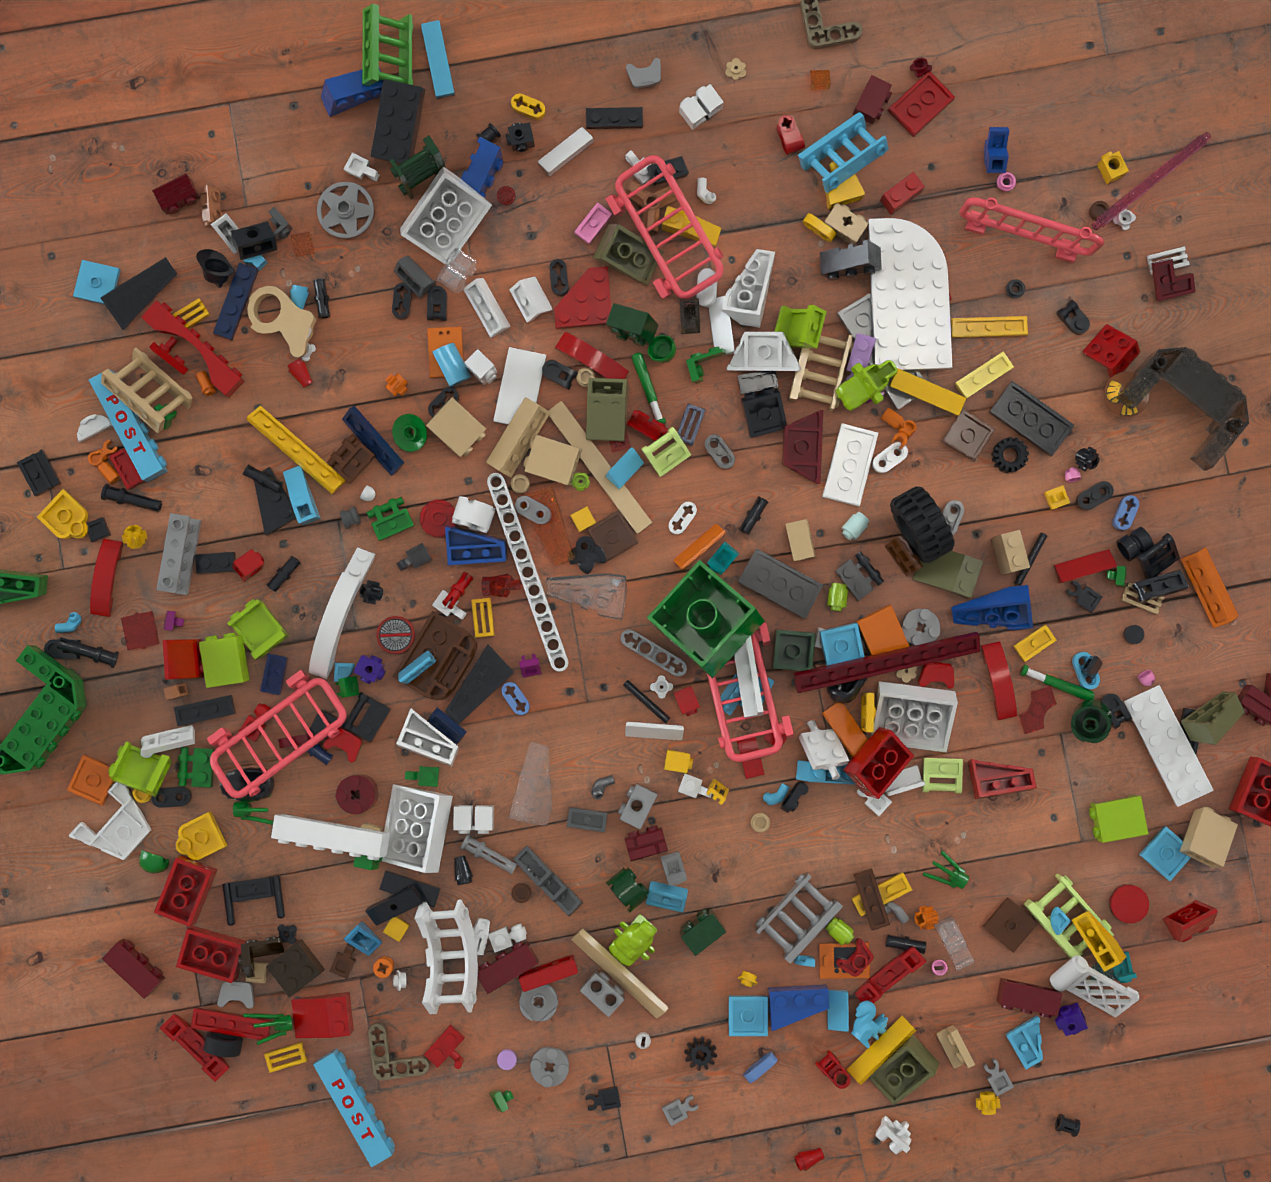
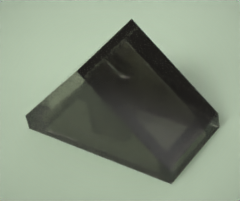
M699 298L679 300L681 334L700 333Z

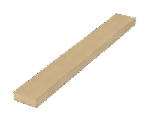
M561 401L548 410L551 412L549 417L571 446L582 449L580 459L636 534H639L651 525L652 521L626 486L623 485L618 489L605 477L611 466L593 442L586 440V433L564 403Z

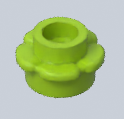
M575 473L571 483L572 486L578 491H583L590 485L589 476L586 473Z

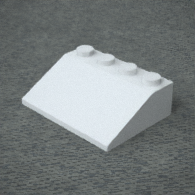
M442 167L401 226L400 232L403 237L449 267L492 204L458 176Z
M879 681L874 705L876 707L874 732L879 727L889 729L895 733L906 747L947 752L958 704L955 691Z
M393 784L384 832L390 833L387 855L383 857L382 861L423 873H438L453 796Z

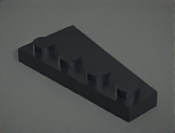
M165 257L100 298L122 330H124L177 273Z
M489 644L445 710L458 725L514 673Z

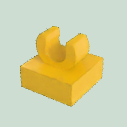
M1064 485L1044 492L1050 510L1070 503Z

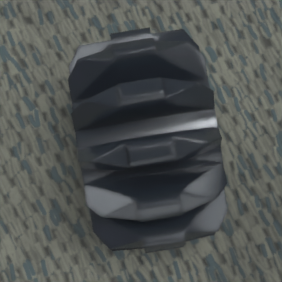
M701 1036L700 1042L694 1037V1044L688 1042L687 1046L690 1049L684 1050V1054L688 1055L685 1060L686 1062L691 1061V1068L697 1064L698 1071L701 1070L703 1065L708 1070L707 1063L715 1064L712 1058H717V1053L713 1052L716 1050V1046L711 1045V1039L704 1042V1036ZM701 1050L704 1052V1056L700 1057L697 1051Z

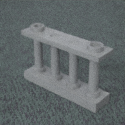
M170 513L156 590L182 595L189 594L202 520Z
M803 873L800 874L795 880L796 884L765 918L762 916L755 923L757 926L755 931L760 934L764 930L784 949L783 957L790 964L843 907L836 899L828 901L808 882L811 878L808 873L805 875ZM802 887L824 906V911L820 915H815L795 896ZM789 901L810 920L811 925L807 930L799 927L782 911ZM775 916H778L797 934L798 939L794 944H789L769 925Z

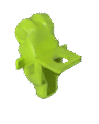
M885 360L880 365L872 364L865 368L860 363H857L851 368L854 376L835 389L837 397L849 411L860 407L869 399L874 404H878L884 398L881 392L888 385L889 379L897 374L898 369L891 360Z
M641 914L629 926L625 922H620L619 925L624 931L621 932L618 928L614 929V933L618 937L608 947L611 955L627 967L632 965L639 957L649 960L650 958L645 952L649 951L651 954L655 952L651 944L657 929Z

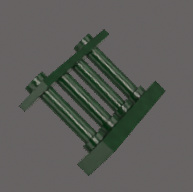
M429 135L423 139L425 144L423 150L397 166L393 158L389 160L392 165L390 170L400 182L399 189L404 196L408 194L410 199L414 198L411 192L412 188L434 174L437 175L442 167L446 168L439 149Z

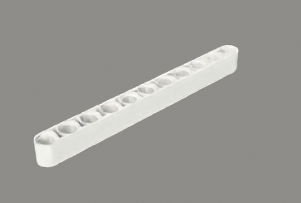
M493 473L488 477L487 484L550 664L555 671H564L567 669L569 661L506 481L501 474ZM500 478L502 481L501 485L493 487L491 484L493 479ZM506 496L508 502L505 505H499V497ZM513 514L514 521L512 523H505V515ZM517 531L521 537L518 541L514 542L510 536L513 532ZM521 549L527 552L526 558L522 560L517 558V552ZM527 567L533 569V575L529 578L523 575V570ZM533 585L538 586L540 589L539 594L536 596H532L529 593V589ZM539 603H543L546 606V611L543 614L536 612V606ZM546 621L552 623V630L549 632H544L542 629V624ZM552 639L557 640L559 643L556 650H551L548 647V643ZM558 657H562L565 660V666L560 669L554 663Z

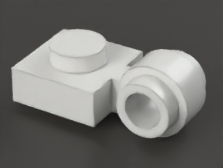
M520 923L510 927V932L507 926L490 932L488 936L494 952L513 946L512 939H515V942L525 940L527 934L525 927Z

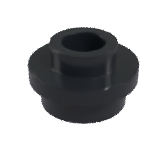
M1013 279L1006 285V293L1011 298H1020L1025 293V285L1021 280ZM1012 287H1017L1018 292H1013Z

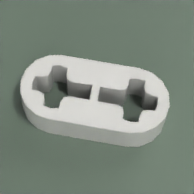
M684 502L674 514L668 525L669 531L672 534H682L695 517L697 508L694 503ZM691 506L693 514H687L685 518L682 517L685 512L683 508ZM682 519L683 521L680 525L682 529L674 531L672 523H677Z

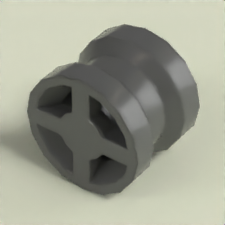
M355 506L351 507L350 510L340 511V516L346 529L350 528L351 525L361 524Z

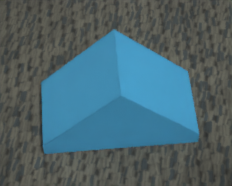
M363 921L344 938L347 943L368 956L383 943Z

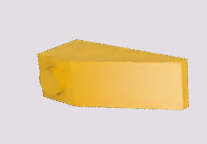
M667 206L665 216L676 210V208ZM682 210L662 223V230L674 234L690 224V221ZM696 216L712 246L716 247L721 227ZM693 226L679 235L696 241L700 240Z
M1089 910L1072 919L1073 924L1104 972L1121 964L1126 958L1116 939Z

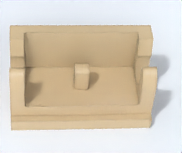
M804 519L787 523L786 529L793 560L801 561L816 557L808 520Z

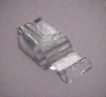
M952 916L934 924L957 971L975 964L961 931Z

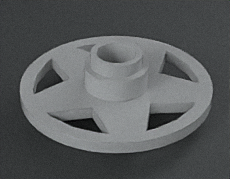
M339 182L328 187L320 196L317 204V216L320 224L329 234L337 238L350 239L361 235L368 229L374 217V204L368 192L360 185L352 182ZM348 187L342 196L331 192L337 188ZM359 191L366 196L369 205L358 202ZM323 201L331 209L324 218H322ZM368 217L365 225L357 231V219ZM341 224L347 234L337 233L330 228Z

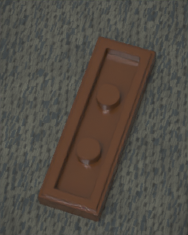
M870 868L854 873L853 876L870 929L873 931L890 925L873 869Z

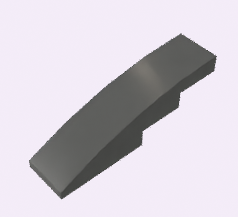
M528 846L513 859L553 902H556L569 917L583 904L581 899Z

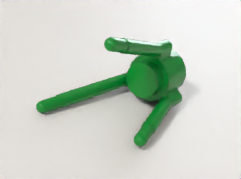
M255 800L234 802V817H241V820H251L273 825V820L248 816L252 812H268V808H252V805L248 804Z
M944 851L941 854L955 869L950 871L935 861L932 864L947 873L949 880L923 872V876L953 888L957 886L963 889L969 881V876L965 874V870L958 866Z
M243 1014V1017L274 1019L273 1022L254 1024V1028L274 1026L275 1031H279L257 1041V1045L279 1036H284L286 1031L292 1030L290 1015Z

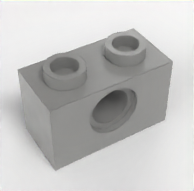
M636 783L635 787L631 785L626 795L629 797L627 804L622 803L618 814L621 815L620 820L641 829L658 794ZM639 800L642 803V808L634 810L631 807V803Z

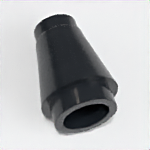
M466 857L454 858V875L457 885L472 883L473 874Z

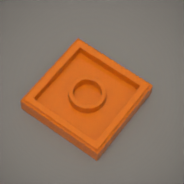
M82 755L67 791L101 806L104 805L109 795L108 791L114 783L108 773L110 765L87 755Z

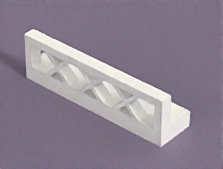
M750 636L734 654L744 718L764 715Z

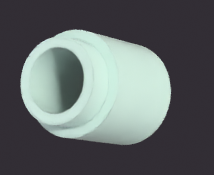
M860 512L853 514L842 526V534L850 541L851 539L857 540L868 527L869 519Z

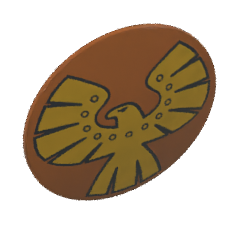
M1120 372L1108 380L1104 389V400L1111 412L1121 417H1133L1140 414L1148 405L1150 391L1146 381L1140 375L1133 372Z

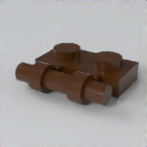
M353 434L348 439L345 438L343 440L342 446L330 455L331 458L327 462L331 467L339 463L340 466L335 471L349 484L359 476L376 456L361 442L355 447L353 444L358 438ZM349 449V450L351 451V453H350L349 456L344 460V459L342 458V456H343V455L347 452V450Z
M900 535L887 543L885 548L907 577L923 566L919 561L918 555H915L910 549L908 541H905Z

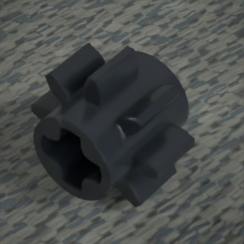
M1090 446L1088 449H1080L1075 456L1078 468L1085 472L1087 469H1095L1100 461L1099 454L1096 453L1097 450Z
M367 580V584L361 585L359 595L363 598V602L375 605L376 601L382 599L383 588L379 587V582Z

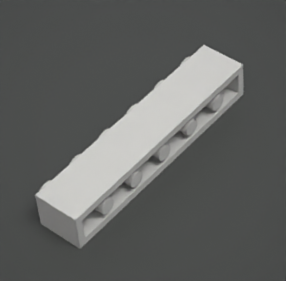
M278 814L274 816L271 838L278 839V843L282 844L296 842L295 846L299 847L312 845L315 850H325V848L331 849L332 853L343 854V851L349 852V856L361 857V855H367V859L379 860L380 857L387 855L390 833L287 814Z

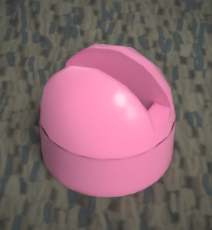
M1071 467L1066 470V482L1073 483L1081 480V475L1077 468Z
M1152 670L1143 671L1137 677L1144 686H1151L1155 682Z
M936 960L932 963L931 970L935 975L941 976L947 972L948 967L945 961ZM943 966L944 968L943 970H934V967Z

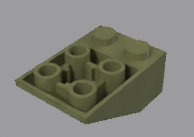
M589 378L586 440L625 441L629 398L627 379Z

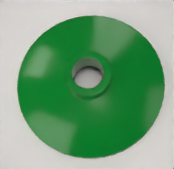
M403 414L393 424V439L402 450L407 452L417 451L426 443V425L420 417L414 414Z

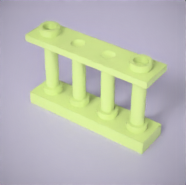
M1056 874L1055 877L1060 882L1038 902L1028 899L1023 905L1071 959L1076 955L1081 956L1083 954L1082 952L1088 947L1086 942L1083 940L1077 946H1072L1068 941L1070 940L1069 937L1077 931L1075 925L1072 923L1065 931L1056 935L1051 926V916L1046 917L1042 912L1044 907L1064 889L1072 896L1060 908L1065 914L1075 905L1079 904L1085 912L1089 910L1112 936L1114 934L1110 931L1112 927L1104 919L1101 921L1072 888L1073 882L1066 875Z

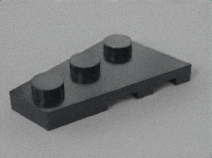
M271 467L262 471L269 473L268 475L277 479ZM254 481L264 532L268 536L295 520L296 515L283 487L276 493L265 486L258 485V482Z

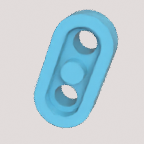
M1079 652L1072 658V665L1078 681L1082 687L1094 689L1100 683L1099 674L1097 673L1090 683L1086 682L1087 676L1081 673V670L1091 655L1087 652ZM1080 658L1084 659L1083 665L1079 664Z

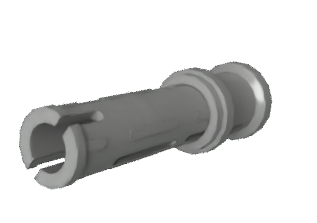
M471 834L466 836L460 847L461 850L465 849L471 852L476 858L482 857L511 875L517 866V863L486 847L485 842H479L472 838ZM492 855L506 864H503L490 856Z

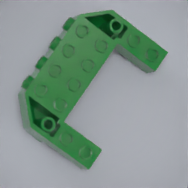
M27 645L16 659V662L46 683V685L4 741H0V774L2 775L40 769L86 708L83 679L72 668H65L36 645Z

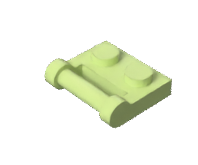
M673 427L654 443L641 449L660 477L691 456ZM672 438L674 439V443L653 456L652 453Z
M923 758L922 780L925 782V785L922 786V792L954 791L957 794L962 793L963 759ZM930 777L955 778V784L930 783Z

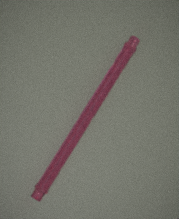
M1208 132L1199 135L1182 151L1097 217L1096 221L1091 224L1092 228L1097 231L1100 227H1104L1121 211L1188 159V157L1206 145L1207 141L1211 139V135Z

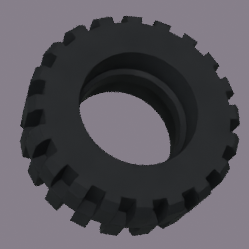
M915 486L892 499L890 503L891 513L897 523V527L901 531L903 538L910 544L909 547L912 549V552L918 555L921 562L930 563L953 550L955 541L950 527L934 499L931 498L930 494L923 487Z

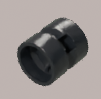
M1138 527L1132 531L1130 536L1125 535L1116 541L1120 553L1127 561H1132L1140 552L1144 553L1154 546L1152 538L1143 527Z

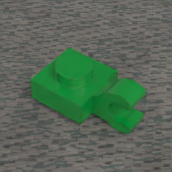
M420 766L419 772L405 771V779L419 780L418 786L438 787L439 767Z

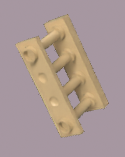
M848 335L846 342L820 336L819 343L844 349L841 360L813 353L810 348H801L798 359L801 371H795L788 401L795 403L797 398L804 397L830 404L828 410L830 412L835 407L838 408L840 399L837 397L835 389L841 384L848 352H852L854 345L852 341L853 335ZM812 360L839 367L837 378L808 371L805 368L806 362ZM802 379L834 385L832 396L804 390V387H800Z
M135 348L132 355L133 361L119 372L112 373L109 369L102 372L101 384L154 431L159 433L164 428V417L180 404L187 409L191 408L193 397L155 365L144 352ZM137 367L142 368L147 373L131 386H127L121 381V379ZM152 379L161 385L145 399L135 393ZM168 391L175 399L160 411H155L150 404Z

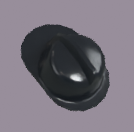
M204 249L197 253L196 258L202 267L205 280L221 288L223 283L228 281L229 275L234 273V268L226 257L218 251Z

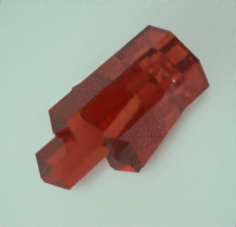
M508 573L499 576L482 577L483 596L508 597L510 594L509 590H519L522 586L519 579L514 580Z

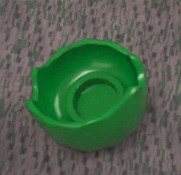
M658 335L654 337L651 346H648L647 353L653 361L664 364L670 362L675 357L676 345L670 336Z
M141 850L139 865L145 872L156 874L168 868L169 859L166 860L162 856Z

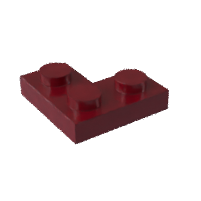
M1169 258L1151 263L1157 301L1196 292L1194 274L1187 273L1175 276L1173 259Z

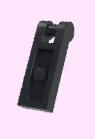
M1178 570L1136 582L1132 587L1138 593L1137 598L1139 602L1143 603L1154 598L1186 590L1189 585L1182 571ZM1145 587L1148 588V590H1149L1148 593L1145 592V590H1144Z

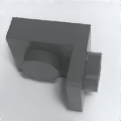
M273 207L268 212L272 216L270 220L278 228L273 233L279 241L287 238L293 228Z

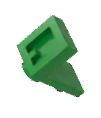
M713 347L708 350V353L702 354L700 352L691 355V358L687 359L686 362L692 382L696 384L703 382L704 370L702 365L698 363L725 355V349Z

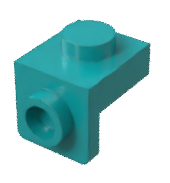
M724 542L707 564L712 571L722 575L740 553L727 542Z
M1124 951L1126 958L1122 963L1111 968L1113 978L1120 981V983H1128L1133 978H1137L1136 973L1133 972L1130 955L1127 951Z

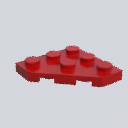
M608 266L588 268L554 308L556 329L606 325L611 311Z

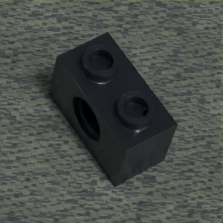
M268 221L231 231L233 245L240 260L277 250L275 235Z

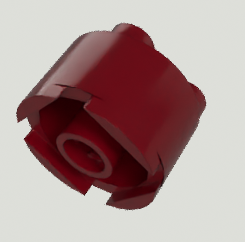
M351 775L343 779L338 785L335 795L336 800L345 812L355 815L361 814L371 809L377 802V784L367 775ZM359 790V791H360V793H359V796H360V797H357V798H356V797L354 796V795H355V792H354V791Z

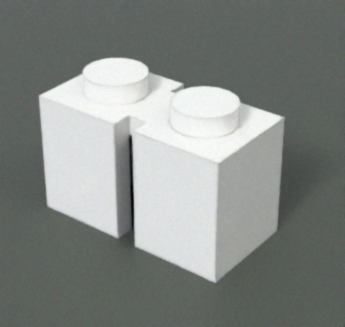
M710 84L707 87L702 86L696 91V96L685 98L680 103L679 113L693 130L706 121L705 116L710 118L723 109L724 102Z
M478 349L464 362L467 369L483 385L486 383L490 384L497 377L495 375L497 370L494 364Z
M473 805L454 806L453 830H458L459 834H469L470 830H478V834H489V830L494 829V805H477L475 807V825H473Z

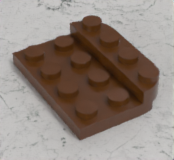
M432 611L393 677L399 680L398 673L423 653L430 651L436 662L405 685L426 698L445 700L453 693L476 654L477 642L469 632Z

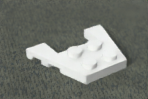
M115 783L108 793L122 804L120 809L97 834L84 822H80L69 834V837L101 849V851L117 858L126 860L152 829L128 787Z

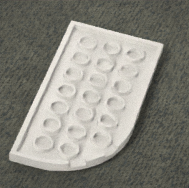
M896 218L869 219V241L881 247L882 270L875 271V274L870 275L873 337L877 338L874 345V364L880 365L885 360H891L897 368L903 371L951 369L952 348L948 268L940 245L930 233L910 221Z

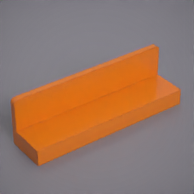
M1202 548L1198 552L1181 558L1213 628L1235 620L1239 615L1207 548Z

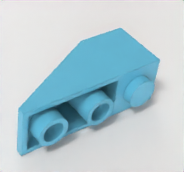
M297 466L284 471L283 474L298 523L306 525L321 519L303 469Z
M798 760L797 780L855 784L843 771L847 765L836 767L840 777L833 780L829 770H813L809 761Z

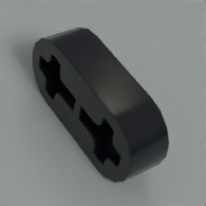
M555 259L550 263L549 267L551 288L556 296H564L569 290L567 267L563 260ZM556 264H560V267H563V269H560V276H557L556 270H553V268H556ZM558 280H561L562 286H565L561 292L558 291V288H555L558 286Z
M405 283L397 284L393 295L392 313L399 320L407 319L411 310L412 290ZM405 288L408 293L404 294V299L402 300L401 294L398 292ZM401 303H403V308L406 312H402V315H399L396 310H399Z
M453 387L443 389L431 402L428 412L432 418L434 416L433 407L436 406L438 408L441 404L445 405L444 401L447 399V392L450 394L454 392V399L458 402L459 394Z

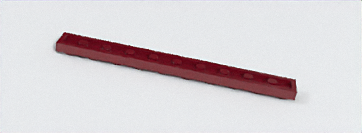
M972 632L794 673L795 689L797 693H803L981 652L980 635L977 632Z

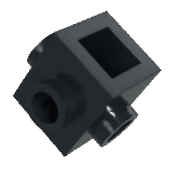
M518 122L508 127L509 134H505L507 145H512L513 151L524 152L528 148L535 147L530 122L525 124Z

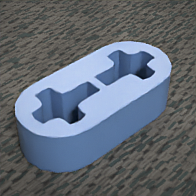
M1129 495L1121 499L1112 521L1115 529L1122 531L1130 528L1139 508V500L1135 496ZM1132 500L1131 504L1134 506L1126 511L1128 505L1125 502ZM1124 515H1126L1124 518L1126 524L1120 526V522L1118 521V519H1121Z
M505 683L502 687L503 697L516 714H526L530 709V703L516 683ZM508 685L510 687H515V690L513 691L516 695L515 698H513L511 694L507 695L505 693L507 691L506 687ZM516 699L521 703H526L524 712L516 709L518 707Z
M768 1052L748 1068L743 1076L749 1083H752L775 1065L778 1059L772 1052Z

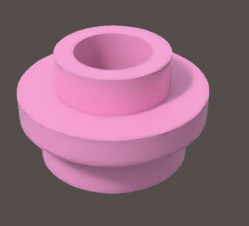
M1009 172L1001 173L997 178V186L1002 191H1010L1016 185L1015 176ZM1003 180H1007L1009 185H1004Z

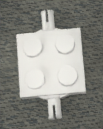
M811 720L807 723L811 732L801 733L799 740L813 770H829L832 779L836 780L840 777L836 767L847 765L849 762L847 754L833 729L819 730L815 720Z

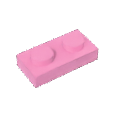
M597 202L574 231V234L590 245L613 216L612 213Z

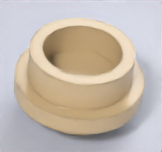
M589 368L579 370L576 376L577 382L582 387H588L589 378H596L593 370Z
M757 813L751 818V826L757 832H764L770 826V819L764 813Z

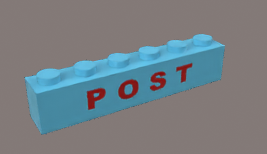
M102 373L89 379L141 479L145 482H150L168 472L165 467L167 462L162 455L159 456L157 452L158 446L154 439H150L147 425L141 422L138 415L101 384Z
M336 1048L316 1060L313 1066L371 1168L392 1156L395 1144L391 1137H387L385 1134V1127L382 1121L377 1120L373 1105L368 1103L365 1098L364 1089L356 1083L355 1073L352 1069H348L344 1054Z

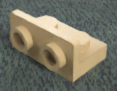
M953 1024L936 1033L953 1068L963 1064L968 1068L975 1065L958 1030Z

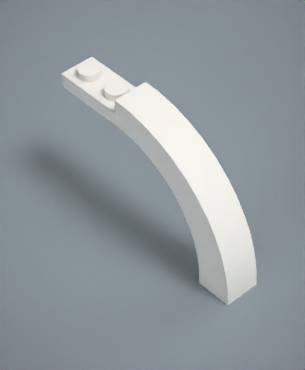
M357 547L345 572H342L319 626L311 654L309 673L324 679L328 678L334 666L336 650L345 620L354 598L375 559L374 553Z

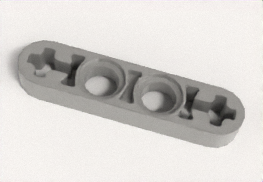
M631 629L625 630L621 634L622 644L674 676H682L686 673L687 665L683 660ZM632 633L633 639L638 640V637L642 639L638 643L637 649L632 647L635 645L633 642H625V634L629 635ZM644 642L649 643L651 646V650L647 654L640 651V645ZM660 652L667 655V661L663 664L658 663L656 660V656ZM671 657L675 659L672 661L674 664L682 663V672L675 673V668L671 665L669 669L665 667L670 662Z

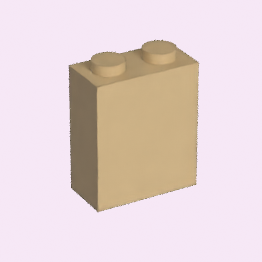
M453 397L426 424V427L459 457L462 455L466 457L473 449L471 445L475 441L480 442L486 435L484 433L486 428Z
M536 435L535 438L531 439L529 449H531L530 455L526 456L524 461L525 472L571 486L582 449Z
M1020 530L991 538L1001 575L1030 568Z
M1203 807L1194 810L1180 852L1213 869L1224 867L1238 824L1232 822L1231 818L1214 813L1215 811L1209 807Z

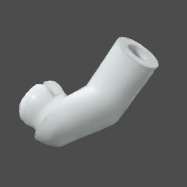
M698 178L697 196L704 203L712 204L716 200L715 193H711L706 189V178Z

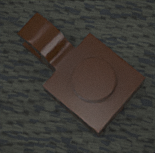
M348 943L343 954L338 952L329 972L348 979L356 959L351 958L355 947Z

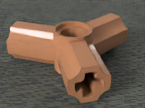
M632 181L625 192L628 195L641 186ZM667 186L655 193L643 189L629 199L644 208L649 201H654L670 191L671 187ZM674 193L658 202L655 207H651L643 212L642 222L645 228L659 221L660 209L678 201ZM659 225L654 229L650 230L648 233H658Z

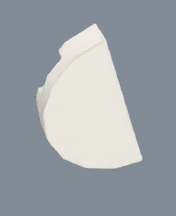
M96 414L84 418L78 428V441L82 443L112 427L110 419Z

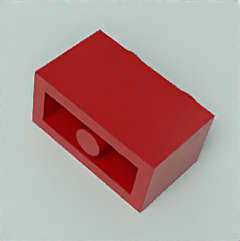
M913 171L885 192L880 201L890 215H892L921 194L925 186Z

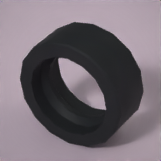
M209 1032L206 1034L203 1050L214 1056L237 1057L241 1053L243 1038Z

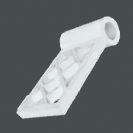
M1078 955L1072 957L1050 977L1051 985L1056 990H1068L1115 1018L1139 1000L1137 991L1130 987L1126 988L1088 966L1087 961ZM1091 975L1097 980H1087V977ZM1076 986H1085L1086 989H1078ZM1089 986H1099V989H1090ZM1103 986H1110L1114 988V990L1103 989ZM1092 995H1101L1102 999H1096ZM1105 995H1114L1116 999H1106ZM1120 996H1128L1129 999H1120ZM1108 1005H1118L1119 1007L1114 1009Z

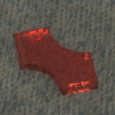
M1051 686L1031 691V704L1024 713L1019 715L1025 734L1044 729V716L1046 712L1057 704Z

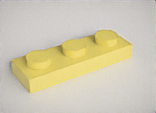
M1003 351L957 381L955 385L962 396L967 399L1014 368V366Z

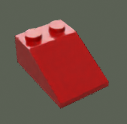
M202 639L162 640L165 680L204 678L199 642H202Z
M1195 900L1162 919L1174 940L1186 942L1197 932L1207 931L1209 926L1214 924L1218 911L1212 906Z
M350 992L291 999L295 1038H334L350 1036L354 1031Z

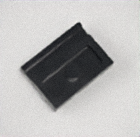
M42 449L17 462L36 497L62 484L45 451Z

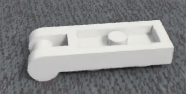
M193 725L142 737L141 756L149 758L154 753L195 744V729Z

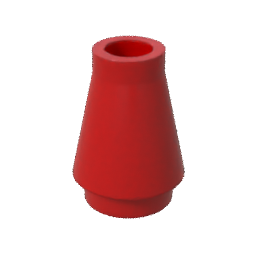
M299 358L287 366L289 368L288 372L303 388L313 383L305 361L302 362Z
M820 1147L798 1152V1155L794 1156L799 1171H807L816 1163L825 1159Z

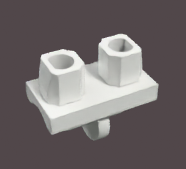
M885 1115L881 1120V1125L876 1130V1137L881 1141L889 1137L892 1140L889 1147L895 1154L901 1151L907 1153L910 1150L909 1145L912 1139L909 1137L911 1133L907 1130L909 1123L903 1121L900 1124L897 1120L892 1122Z

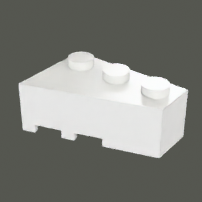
M412 708L410 709L396 743L397 746L452 767L459 747Z

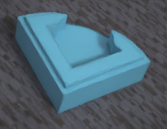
M335 663L334 682H338L340 678L349 677L354 670L355 664Z
M1054 907L1050 918L1051 926L1055 934L1059 935L1071 920L1059 907Z
M798 955L794 959L795 964L815 967L813 956Z

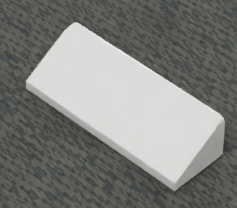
M581 127L541 158L538 163L550 177L594 142L593 137Z
M477 278L463 288L490 338L510 327L509 322L483 278Z
M725 296L716 298L715 303L709 307L714 347L725 349V355H730L735 352L730 316L722 312Z
M626 722L625 735L627 737L682 740L684 727L681 725Z

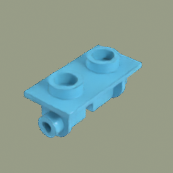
M738 682L727 685L720 696L721 701L741 697ZM740 701L723 705L724 712L731 716Z

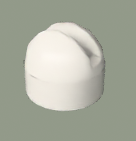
M366 485L360 499L372 501L375 498V491L372 487Z
M641 1032L637 1034L635 1043L638 1048L646 1049L650 1046L651 1038L649 1034ZM642 1037H646L644 1046H641Z

